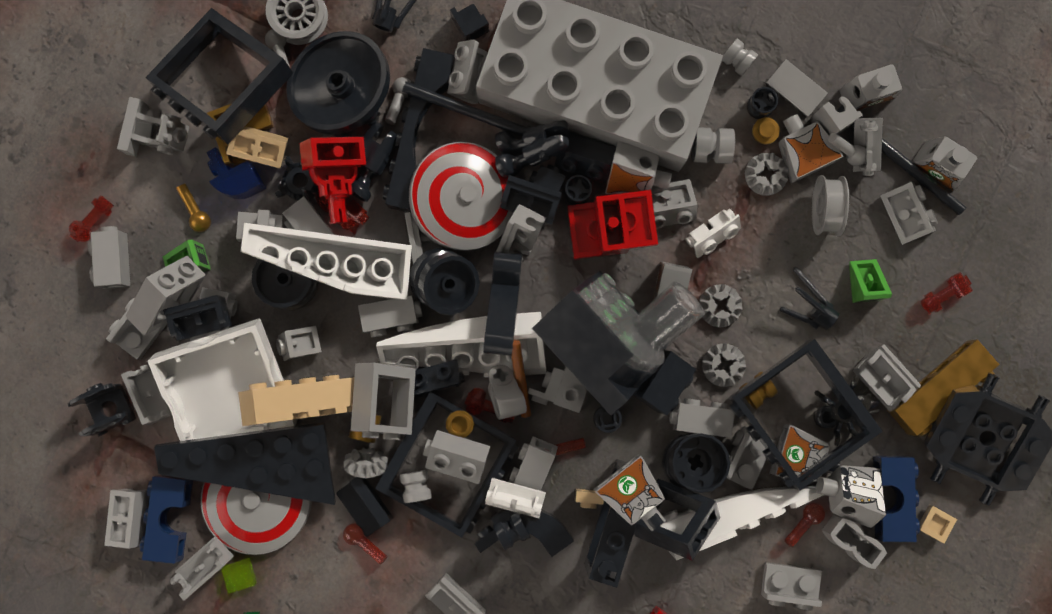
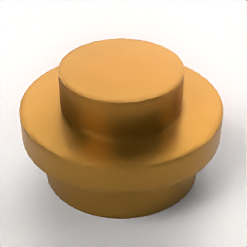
M767 117L757 120L752 128L754 139L764 145L773 143L778 138L780 132L777 122Z
M455 411L446 420L448 433L458 437H467L474 427L473 418L465 411Z

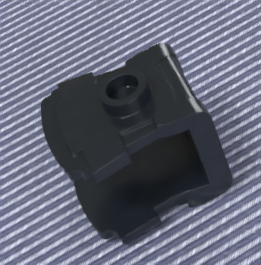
M96 384L86 389L87 392L67 403L68 407L86 404L94 421V425L79 432L80 436H94L98 434V437L108 433L107 430L120 424L126 425L136 419L121 384ZM108 401L114 402L117 406V411L112 417H108L103 411V407Z

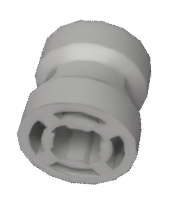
M737 38L723 55L722 61L726 65L734 64L735 72L742 76L757 58L758 54L753 50L743 49L744 43Z
M427 470L400 474L401 484L406 487L403 493L404 503L432 498L431 490L425 483L429 479Z

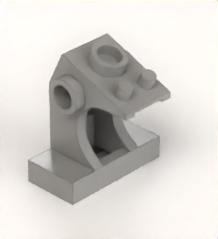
M129 97L117 149L126 155L137 157L139 144L156 147L158 152L173 155L174 151L184 152L190 126L181 123L182 118L170 114H161V119L147 116L149 106L141 99ZM154 127H160L158 136L156 135V139H152Z

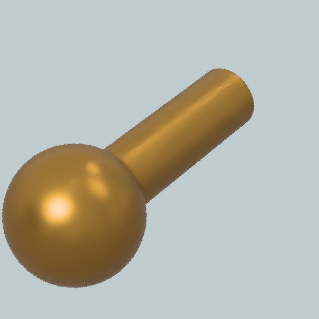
M186 183L176 187L191 215L189 218L190 227L196 232L206 231L211 225L210 216L206 212L200 211Z

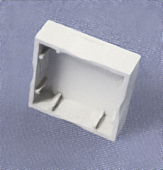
M260 318L157 352L147 361L161 396L172 413L174 428L180 441L291 427L297 423L298 419L242 426L238 392L249 390L250 384L266 383L267 388L275 387L274 382L284 381Z

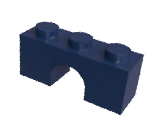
M873 456V468L880 469L882 486L892 487L896 495L894 505L890 509L885 510L886 516L875 524V539L882 542H917L916 535L920 532V523L918 518H916L919 493L915 490V479L918 478L919 469L915 458L907 456Z
M166 475L152 477L147 487V496L150 497L149 508L145 510L143 522L146 524V531L140 542V552H143L142 560L173 564L183 560L187 532L173 530L168 525L167 514L172 507L183 508L190 505L193 480Z

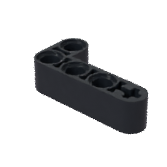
M494 252L492 286L483 353L512 356L522 254Z

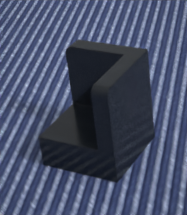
M474 4L467 6L457 12L455 7L450 9L451 18L465 41L475 40L490 32L484 14L480 15Z

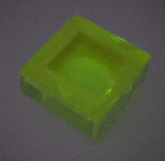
M250 557L224 565L221 568L228 594L257 584Z

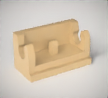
M245 126L228 144L226 154L281 168L289 138Z

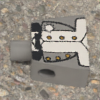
M843 465L839 466L828 478L820 477L818 479L816 491L818 494L829 496L830 511L833 514L870 528L886 516L879 468Z

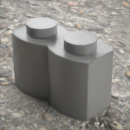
M833 515L822 529L823 534L831 543L845 549L846 553L853 560L868 568L876 569L887 554L880 542L865 535L857 524L841 516Z

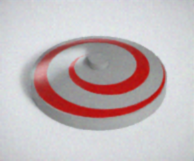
M453 142L433 150L419 163L413 173L409 186V205L416 224L430 240L451 250L469 251L479 249L494 242L504 233L513 212L500 208L501 198L508 178L502 177L495 165L497 157L495 153L475 143Z
M206 482L203 483L201 492L202 514L213 536H216L226 547L236 552L252 555L275 551L292 541L306 524L312 501Z

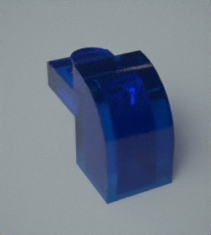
M215 147L206 152L210 159L207 162L208 167L213 175L217 176L209 182L225 196L232 199H246L266 189L254 165L248 160L231 169L224 163L219 149Z

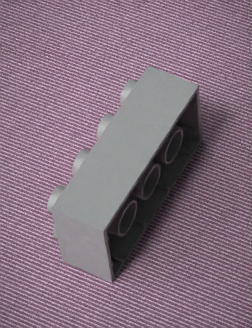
M507 0L477 81L476 91L479 104L540 125L564 120L568 123L569 132L616 147L619 141L659 156V166L679 172L688 159L723 55L563 0Z

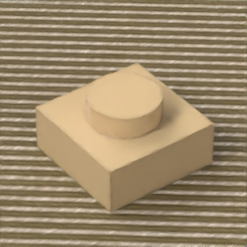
M575 489V502H580V507L596 509L597 504L604 503V500L595 490Z
M929 505L920 521V531L945 544L957 519Z

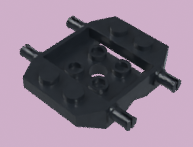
M988 372L982 386L971 385L952 390L924 441V444L936 458L935 462L937 464L930 479L941 484L945 474L951 468L978 480L987 486L979 501L988 506L991 505L992 500L999 491L1027 490L1052 447V430L1042 418V413L1050 400L1042 395H1038L1031 409L1008 402L992 393L1000 377ZM1022 424H1025V429L1023 430L1021 436L1016 442L1002 469L1000 470V472L996 471L999 464L1002 463L1004 455L1006 454L1012 441L1017 437L1020 427L1022 426ZM992 431V438L989 441L980 442L979 438L982 432Z

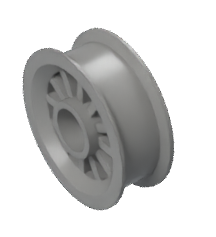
M267 0L266 3L268 23L276 33L286 37L287 43L294 45L308 44L316 40L326 28L328 11L323 0ZM296 9L303 10L299 17H291Z
M820 175L816 180L812 198V225L814 233L821 235L825 231L834 232L836 236H841L845 230L849 212L847 180L844 176H840L838 180H827L823 175Z

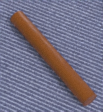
M514 340L511 358L514 376L519 389L524 395L527 407L526 413L521 414V417L527 418L531 416V408L521 343L519 340Z

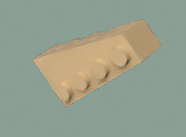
M339 375L323 377V381L316 382V377L299 379V384L292 385L291 380L274 382L275 387L267 388L266 383L250 384L249 390L238 392L242 426L352 412L354 377L340 379Z

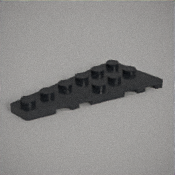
M324 422L169 442L154 446L158 474L331 505L336 503Z

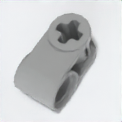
M505 365L492 367L489 371L490 383L488 385V394L498 420L526 413L525 398L518 387L513 371Z

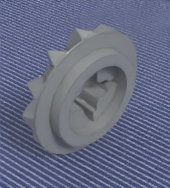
M761 153L753 157L745 169V179L748 186L760 195L776 194L783 189L788 181V168L784 164L783 159L777 157L774 153ZM764 166L769 171H777L770 177V181H767V178L764 176H756L764 171Z
M726 284L709 287L704 291L699 301V311L702 318L708 324L715 327H727L738 320L743 310L742 298L736 292V289ZM712 297L718 301L728 297L729 299L725 306L730 313L721 310L714 315L717 304Z
M727 343L717 344L711 347L704 355L702 362L703 372L706 378L717 386H732L743 378L746 369L745 356L738 347ZM721 357L725 361H735L728 367L730 376L724 369L714 370L721 363Z
M363 447L362 450L353 449L351 453L345 455L343 467L352 476L371 478L385 472L388 467V457L384 456L383 451H375L374 448L365 449Z

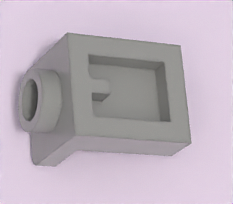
M316 326L284 331L278 335L279 339L276 340L277 351L279 355H282L283 361L322 352Z
M555 367L552 373L547 371L542 387L546 388L545 393L529 388L528 393L533 395L531 400L543 405H547L548 400L554 402L564 371Z

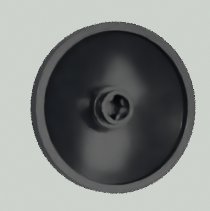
M338 31L324 35L309 44L292 65L293 75L287 80V99L296 117L314 131L324 134H340L356 129L375 115L387 96L390 86V68L386 56L373 40L363 34L353 31Z

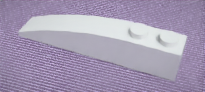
M250 223L243 224L240 251L242 253L351 294L407 300L412 245Z
M541 312L518 313L516 315L514 340H519L521 343L525 375L546 374L544 341L532 329L542 319ZM487 316L432 325L379 341L376 345L381 364L415 368L417 370L418 367H430L457 359L459 372H463L464 375H469V372L484 373V377H489L490 369L496 365L508 366L514 375L511 356L483 353Z
M786 486L757 489L714 499L717 503L720 519L699 551L737 536L735 530L738 528L752 529L760 525V518L764 516L765 519L776 518L786 512V506L790 505L791 508H797L823 496V494L817 493L816 486H806L800 491L793 486L790 488ZM690 509L680 513L677 510L670 511L662 515L665 522L660 526L681 535L696 512ZM669 551L676 561L684 558Z

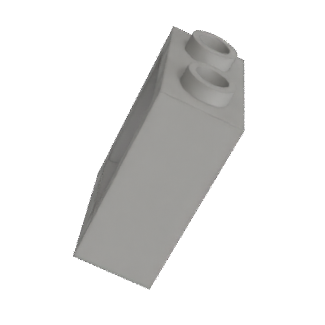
M188 256L177 260L146 277L125 317L144 336L167 323L166 316L160 314L164 313L163 309L191 301L206 275Z
M355 363L351 431L362 432L363 438H379V434H383V439L400 440V435H412L416 369L381 363ZM378 378L393 380L390 426L375 425Z

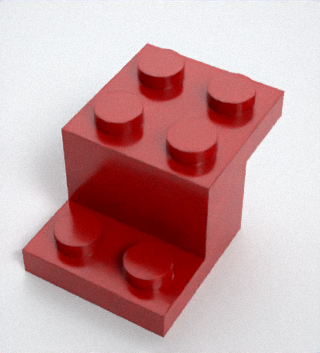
M651 190L597 196L592 203L567 206L574 260L625 254L630 249L658 245Z

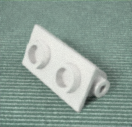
M723 209L708 220V223L713 227L711 230L703 223L688 233L689 237L685 240L691 248L694 246L696 257L699 258L703 254H710L719 243L737 235L741 229L740 216H735L731 209L727 211Z
M492 478L485 501L490 506L539 518L546 492Z

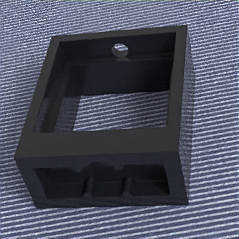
M657 479L656 483L665 498L664 500L693 510L696 513L681 535L661 526L651 531L642 519L638 520L634 535L693 561L720 519L717 503L715 500ZM662 501L659 505L656 506L657 510H658V508L660 507V505L663 503V501Z

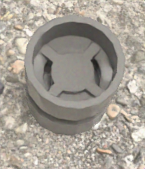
M698 127L692 145V161L708 163L711 159H714L715 163L731 164L735 151L734 129L718 128L716 132H713L711 128Z

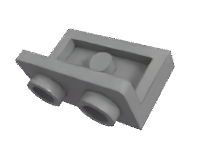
M475 40L458 42L447 94L470 104L478 103L476 84L488 54L487 51L478 48L479 42Z

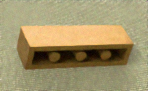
M978 339L968 340L919 382L921 384L920 388L915 391L907 402L901 401L889 413L908 435L923 436L931 430L932 423L939 416L953 389L971 385L976 386L979 382L983 383L988 372L995 374L993 370L1000 364Z

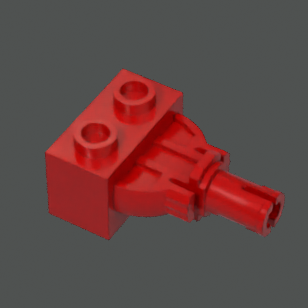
M364 137L309 138L299 143L302 171H309L312 181L318 186L319 197H326V200H328L329 223H347L345 198L352 195V183L357 176L358 167L366 165Z

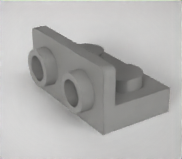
M690 179L671 182L668 189L652 186L651 193L656 229L673 224H686L696 220L697 201Z
M910 182L880 195L902 245L936 231L934 225L938 224L932 209L927 211L923 203L927 197L921 185L916 186L914 182Z
M133 298L126 305V312L122 318L116 320L108 330L110 334L106 340L117 344L130 355L141 360L167 323L144 336L125 317L135 299Z
M743 426L742 430L738 429L735 432L731 441L734 447L729 455L730 469L727 479L752 490L767 458L762 452L765 450V447L760 440L755 442L748 434L747 427Z
M765 562L761 595L769 600L768 604L785 607L787 602L794 603L796 608L803 610H813V606L822 607V601L819 599L822 571L813 568Z

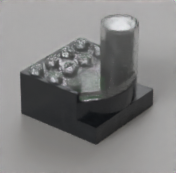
M599 271L573 289L532 329L605 410L612 415L630 399L645 380L656 372L657 368L664 362V350L705 315L698 300L682 284L673 282L638 313L634 308L632 299L624 293L621 294L616 289L615 281L608 274H603Z

